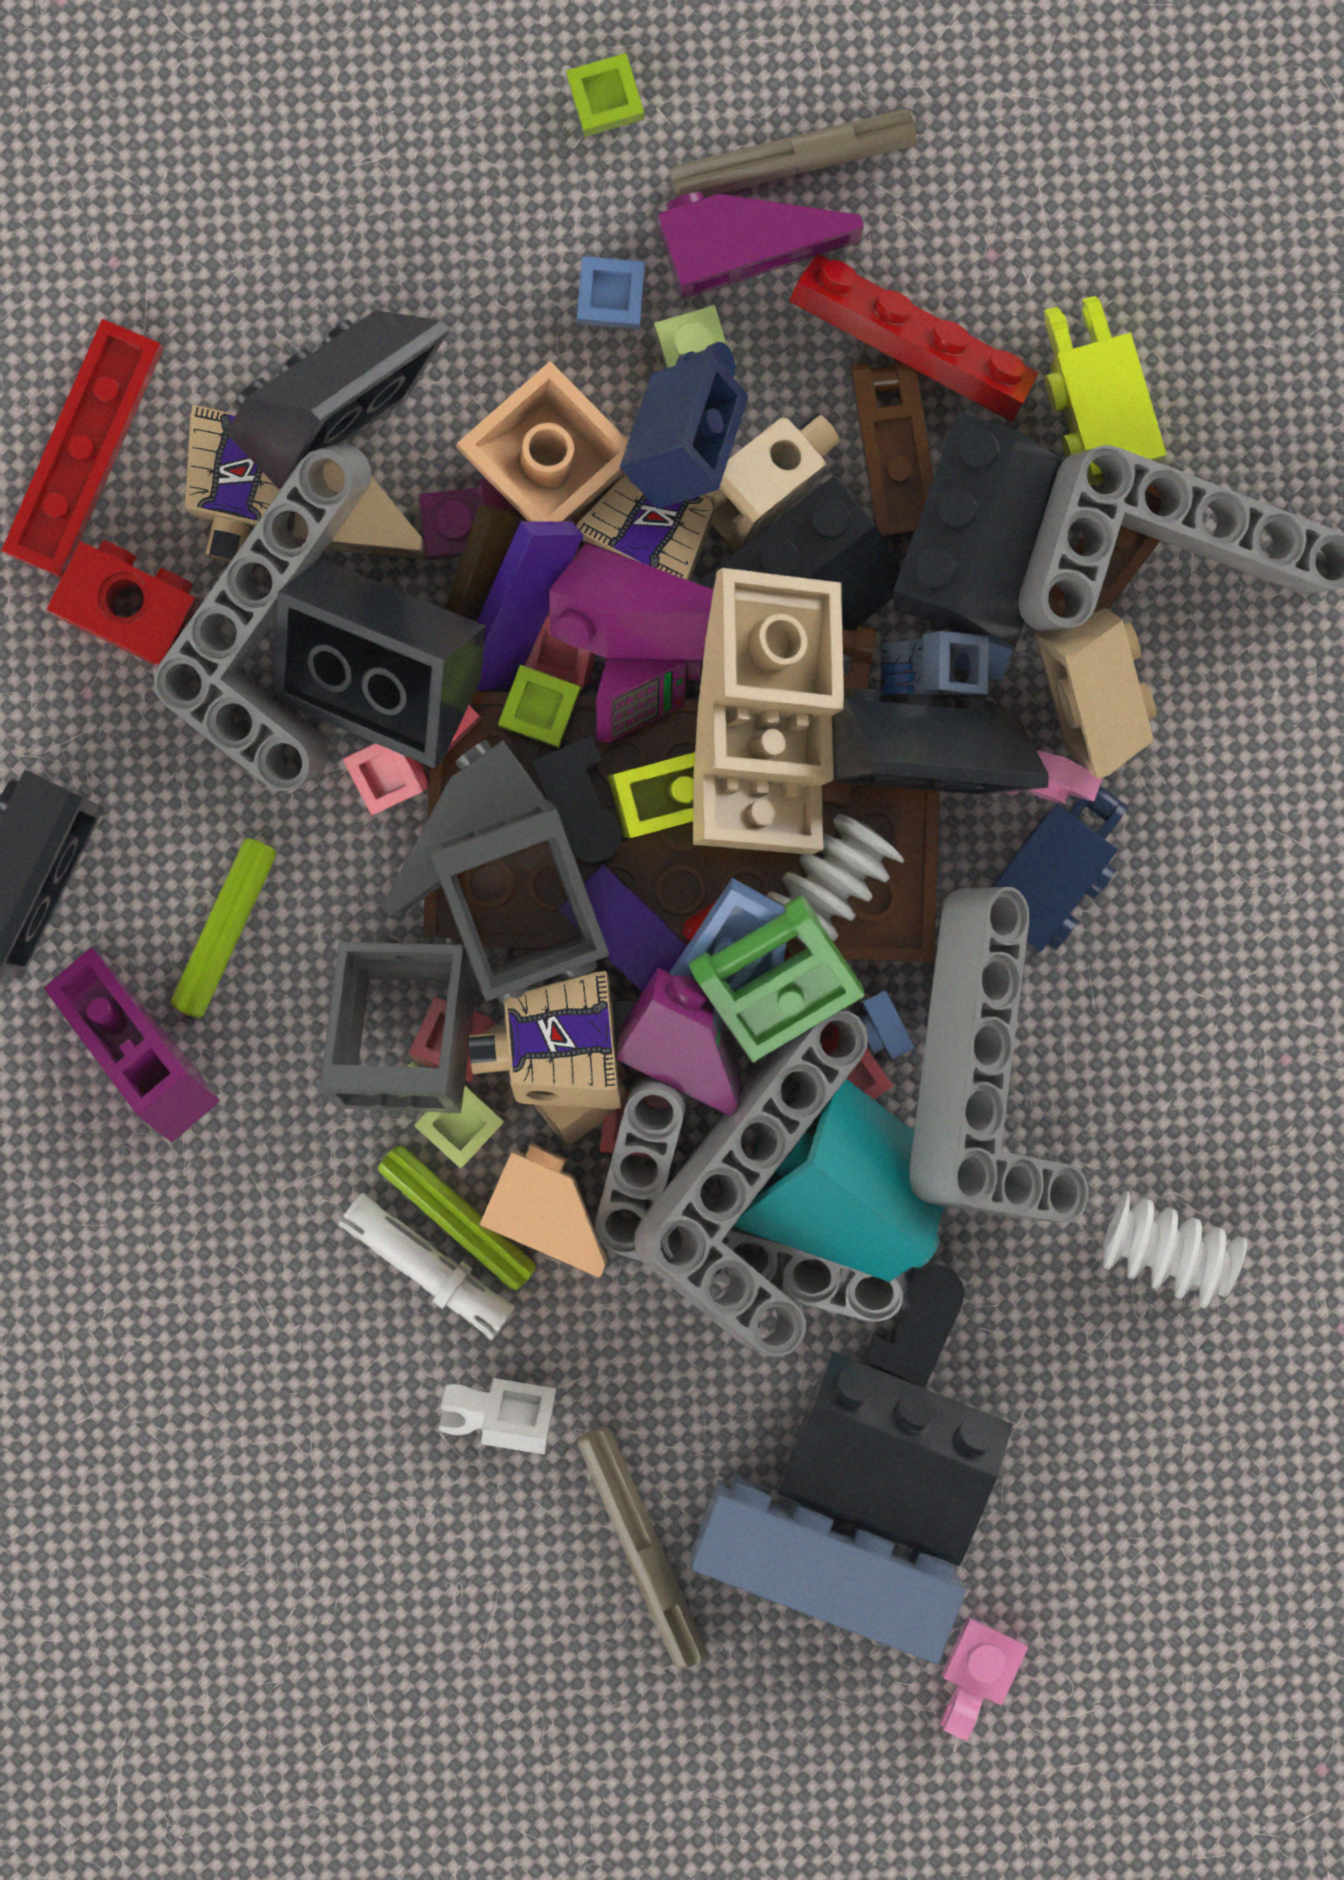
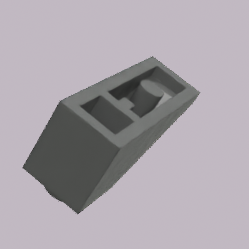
M485 740L471 748L455 762L461 771L449 779L382 905L390 918L397 919L442 886L427 845L547 801L504 740L493 748Z

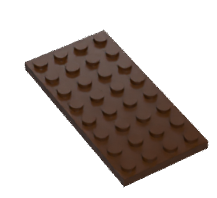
M475 691L470 705L483 719L445 755L441 764L436 768L429 766L427 821L449 779L461 771L455 762L477 744L487 740L493 748L504 740L544 798L548 800L532 761L590 736L593 738L603 764L587 772L602 807L612 812L619 821L607 775L695 752L699 699L686 698L684 706L611 743L597 742V695H579L561 746L557 749L499 728L498 723L510 692ZM852 785L848 806L822 802L824 834L841 839L833 820L838 814H843L865 823L885 839L905 860L901 863L884 856L881 862L890 877L885 883L867 876L864 881L873 898L867 902L850 895L847 901L856 917L852 921L836 915H832L830 918L839 935L833 943L845 960L934 962L940 792ZM693 821L633 838L623 837L621 848L617 854L605 862L687 944L690 941L683 934L684 922L716 901L732 878L764 896L772 891L788 898L790 894L783 883L782 877L787 872L807 878L799 861L803 854L694 845ZM547 841L463 871L457 875L483 947L543 949L581 935L579 930L558 910L566 901L567 896ZM821 851L812 854L819 858H824ZM573 854L583 882L602 864L584 863ZM441 886L424 898L423 939L427 937H446L456 940L463 945ZM794 938L786 942V948L793 956L806 949Z

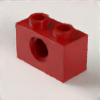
M102 540L98 549L80 541L46 610L55 617L158 667L202 604L196 597L190 595L194 584L161 567L155 577L133 567L137 556L109 541ZM127 587L141 588L144 596L141 609L131 617H118L114 611V601L117 594Z

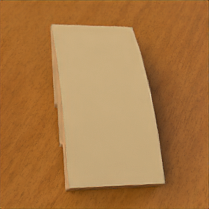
M727 568L717 571L706 634L698 703L694 765V845L807 855L823 850L822 785L834 780L832 716L844 710L841 583Z

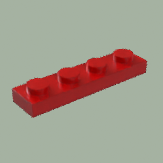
M819 253L816 254L798 280L789 299L790 303L1011 422L1015 419L1039 375V372L1026 366L1013 353L997 350L969 335L959 324L935 317L913 305L905 295L897 291L885 290L859 276L846 263L830 260Z
M101 319L1 552L62 578L81 541L164 350L161 343Z

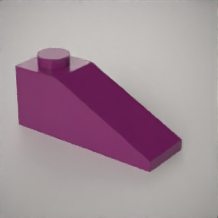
M701 192L679 196L666 204L667 211L658 213V230L681 300L813 258L817 253L823 255L860 243L864 229L859 214L724 194L703 198Z
M586 542L549 590L550 637L605 658L703 660L714 590Z
M90 947L44 987L46 993L135 1114L171 1143L220 1102L219 1098L188 1057L93 947Z

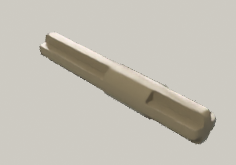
M902 109L675 165L670 169L673 193L677 198L688 193L701 192L703 198L912 147L916 143V127L910 111Z
M606 1426L592 1429L578 1438L579 1448L671 1660L679 1669L689 1668L707 1657L706 1647L611 1429Z

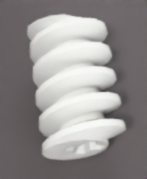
M838 814L833 820L841 839L823 833V850L821 852L824 858L803 854L799 858L807 878L787 872L782 877L790 897L788 898L772 891L766 895V897L783 906L796 897L803 895L816 913L822 927L833 941L839 935L830 920L832 915L849 921L856 917L847 898L851 895L867 902L873 898L864 879L870 876L886 883L890 878L881 862L884 856L901 863L905 861L873 829L865 823L843 814ZM800 935L794 937L804 948H808Z
M1125 1190L1116 1206L1104 1239L1103 1268L1110 1270L1124 1256L1128 1258V1278L1134 1280L1145 1266L1151 1267L1152 1288L1158 1290L1171 1275L1176 1277L1175 1297L1182 1299L1191 1287L1196 1285L1200 1287L1199 1307L1206 1309L1217 1295L1225 1298L1233 1288L1243 1265L1247 1249V1239L1238 1236L1226 1247L1225 1230L1215 1226L1202 1238L1201 1220L1190 1217L1178 1228L1177 1211L1168 1207L1162 1210L1154 1219L1153 1201L1146 1198L1139 1200L1130 1210L1129 1191Z

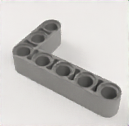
M337 444L308 453L300 461L161 661L154 675L155 691L158 698L167 708L266 786L277 791H289L298 788L317 777L325 769L328 762L329 749L324 737L314 727L283 703L273 700V695L242 672L241 668L277 618L278 591L317 562L370 484L371 468L368 459L359 449L351 445ZM329 459L337 462L342 467L345 475V484L339 493L331 490L323 477V468ZM292 511L301 514L307 522L308 537L304 544L294 540L287 528L288 518ZM255 563L265 566L271 574L272 588L269 594L259 591L254 585L252 570ZM220 614L228 616L235 624L237 638L234 644L224 641L218 632L217 620ZM185 664L194 667L200 675L201 690L199 694L189 690L184 683L183 668ZM234 704L243 706L249 712L252 719L250 733L240 730L234 723L232 718ZM284 743L294 746L299 751L302 758V769L300 772L290 769L284 763L282 758Z
M1103 445L1070 455L1062 462L1058 469L1019 593L1018 606L1020 614L1027 625L1037 631L1051 632L1077 627L1090 619L1095 610L1121 526L1305 594L1322 593L1344 588V533L1119 447ZM1091 462L1097 465L1103 474L1104 482L1100 493L1094 491L1088 483L1087 469ZM1149 484L1157 490L1160 496L1161 503L1157 515L1152 513L1146 505L1145 491ZM1206 506L1214 512L1217 520V528L1213 536L1206 531L1202 521L1203 511ZM1072 523L1078 526L1084 535V549L1080 555L1071 549L1067 539L1068 530ZM1263 528L1269 532L1273 541V548L1269 557L1264 554L1259 543L1260 533ZM1319 549L1323 551L1328 561V572L1325 577L1321 576L1316 566V555ZM1053 585L1061 589L1066 600L1065 610L1060 617L1053 613L1048 602L1049 592Z
M1013 887L958 888L951 892L945 900L941 915L909 1169L912 1190L920 1200L930 1204L1016 1219L1059 1223L1074 1222L1082 1215L1088 1201V1184L1079 1168L1069 1164L1001 1152L1029 928V908L1026 899L1020 891Z
M849 1011L837 1012L772 1051L738 1095L737 1108L733 1114L729 1116L724 1113L641 1220L635 1231L634 1247L636 1254L647 1267L739 1343L768 1356L782 1357L792 1353L800 1346L806 1329L803 1312L796 1303L721 1241L862 1059L867 1049L868 1034L860 1018ZM829 1022H833L838 1030L839 1040L835 1050L826 1055L820 1044V1035L823 1028ZM793 1072L799 1080L800 1093L797 1099L787 1106L781 1097V1084L784 1078ZM755 1123L760 1130L761 1143L758 1150L753 1155L747 1157L741 1148V1136L749 1125ZM716 1175L722 1186L721 1196L716 1204L706 1208L701 1200V1188L710 1176ZM677 1227L681 1232L682 1246L678 1254L671 1259L665 1260L660 1250L661 1239L669 1229ZM725 1267L729 1272L730 1286L721 1298L714 1300L709 1291V1283L713 1274ZM774 1308L778 1317L777 1327L768 1338L761 1339L757 1330L758 1321L767 1309Z
M641 1071L637 1072L632 1082L595 1221V1233L598 1241L607 1250L617 1255L640 1261L641 1259L637 1256L634 1247L635 1231L641 1220L669 1186L666 1182L689 1095ZM659 1095L666 1098L672 1106L666 1109H655L649 1106L643 1100V1097ZM635 1152L645 1153L651 1156L656 1163L649 1166L639 1165L633 1162L628 1155ZM701 1193L700 1195L702 1203L706 1208L712 1207L719 1200L717 1197ZM629 1209L635 1212L641 1219L626 1221L619 1218L614 1211ZM733 1225L721 1241L793 1302L872 1322H880L891 1318L902 1305L905 1272L885 1286L874 1287L862 1280L871 1276L869 1274L749 1233ZM677 1227L669 1229L661 1239L660 1250L665 1260L671 1259L678 1254L682 1246V1236L676 1230ZM746 1242L755 1243L765 1251L759 1254H749L741 1250L738 1245ZM814 1259L823 1262L827 1267L818 1271L805 1268L800 1262ZM725 1267L719 1269L713 1274L711 1280L730 1284L728 1270Z

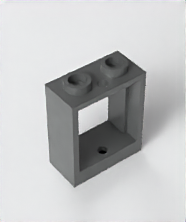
M550 800L427 845L479 988L486 1002L498 997L499 1002L504 1004V1000L508 997L519 998L526 991L536 989L535 983L558 974L563 981L584 976L598 967L595 960L609 956L558 811ZM547 841L581 935L491 968L456 874Z
M380 935L364 936L361 938V942H339L319 1087L337 1109L462 1112L469 1053V1035H471L477 980L464 945L446 937H427L423 939L422 944H406ZM370 979L449 981L439 1068L359 1065Z

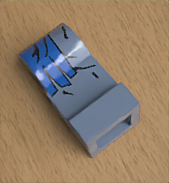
M936 631L923 634L921 639L882 644L880 697L898 699V696L901 694H928L937 696V700L988 695L989 637ZM965 651L970 660V672L965 683H958L955 678V664L959 655Z

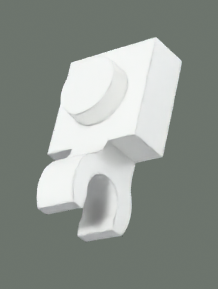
M493 1378L490 1393L476 1391L463 1385H446L441 1404L443 1412L439 1430L451 1435H466L476 1429H482L481 1444L545 1455L556 1388Z

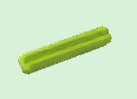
M246 838L243 841L172 996L171 1006L177 1011L193 1018H201L205 1014L276 858V850L273 847L253 838Z
M397 1145L380 1162L378 1170L387 1180L510 1289H520L533 1275L536 1269L535 1263L505 1236L480 1226L483 1216L404 1146Z

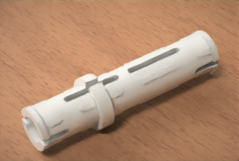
M361 1193L338 1224L339 1227L361 1240L383 1259L420 1284L435 1297L432 1301L442 1310L448 1306L458 1315L460 1314L472 1323L474 1327L484 1333L490 1340L497 1335L516 1309L515 1305L509 1303L499 1294L497 1295L470 1274L473 1270L472 1267L464 1261L458 1265L448 1256L446 1257L416 1232L383 1210L381 1206L371 1200L365 1193Z

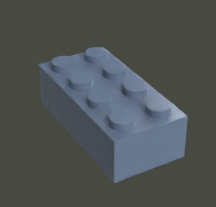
M734 1475L732 1483L728 1484L717 1479L690 1550L691 1570L929 1662L939 1664L966 1593V1588L955 1571L956 1568L950 1565L947 1561L914 1548L912 1553L895 1548V1544L890 1542L889 1538L853 1524L852 1530L835 1525L833 1520L829 1518V1514L797 1501H793L791 1507L775 1502L769 1495L770 1489L753 1480Z

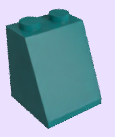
M845 1079L734 1225L749 1233L890 1282L911 1267L920 1268L931 1259L939 1245L937 1231L942 1212L947 1206L926 1203L920 1200L912 1190L909 1169L914 1130L849 1080ZM760 1132L757 1138L753 1154L758 1150L761 1143Z

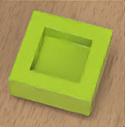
M627 53L566 70L567 81L584 137L645 120L644 109Z
M520 665L498 726L499 728L559 749L581 692V686Z

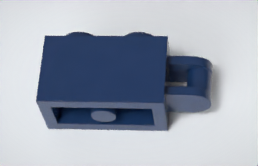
M723 342L710 344L705 350L699 352L690 351L678 357L675 366L652 373L619 467L656 509L719 490L749 397L733 378L735 374L734 356L729 347Z
M1101 785L1094 802L1077 798L1068 811L1057 803L1050 807L989 887H1013L1020 891L1026 899L1029 908L1026 949L1033 954L1042 952L1046 945L1056 951L1079 921L1070 913L1082 897L1086 894L1095 900L1117 871L1109 862L1118 849L1105 839L1129 806ZM1085 807L1104 820L1096 832L1077 819Z

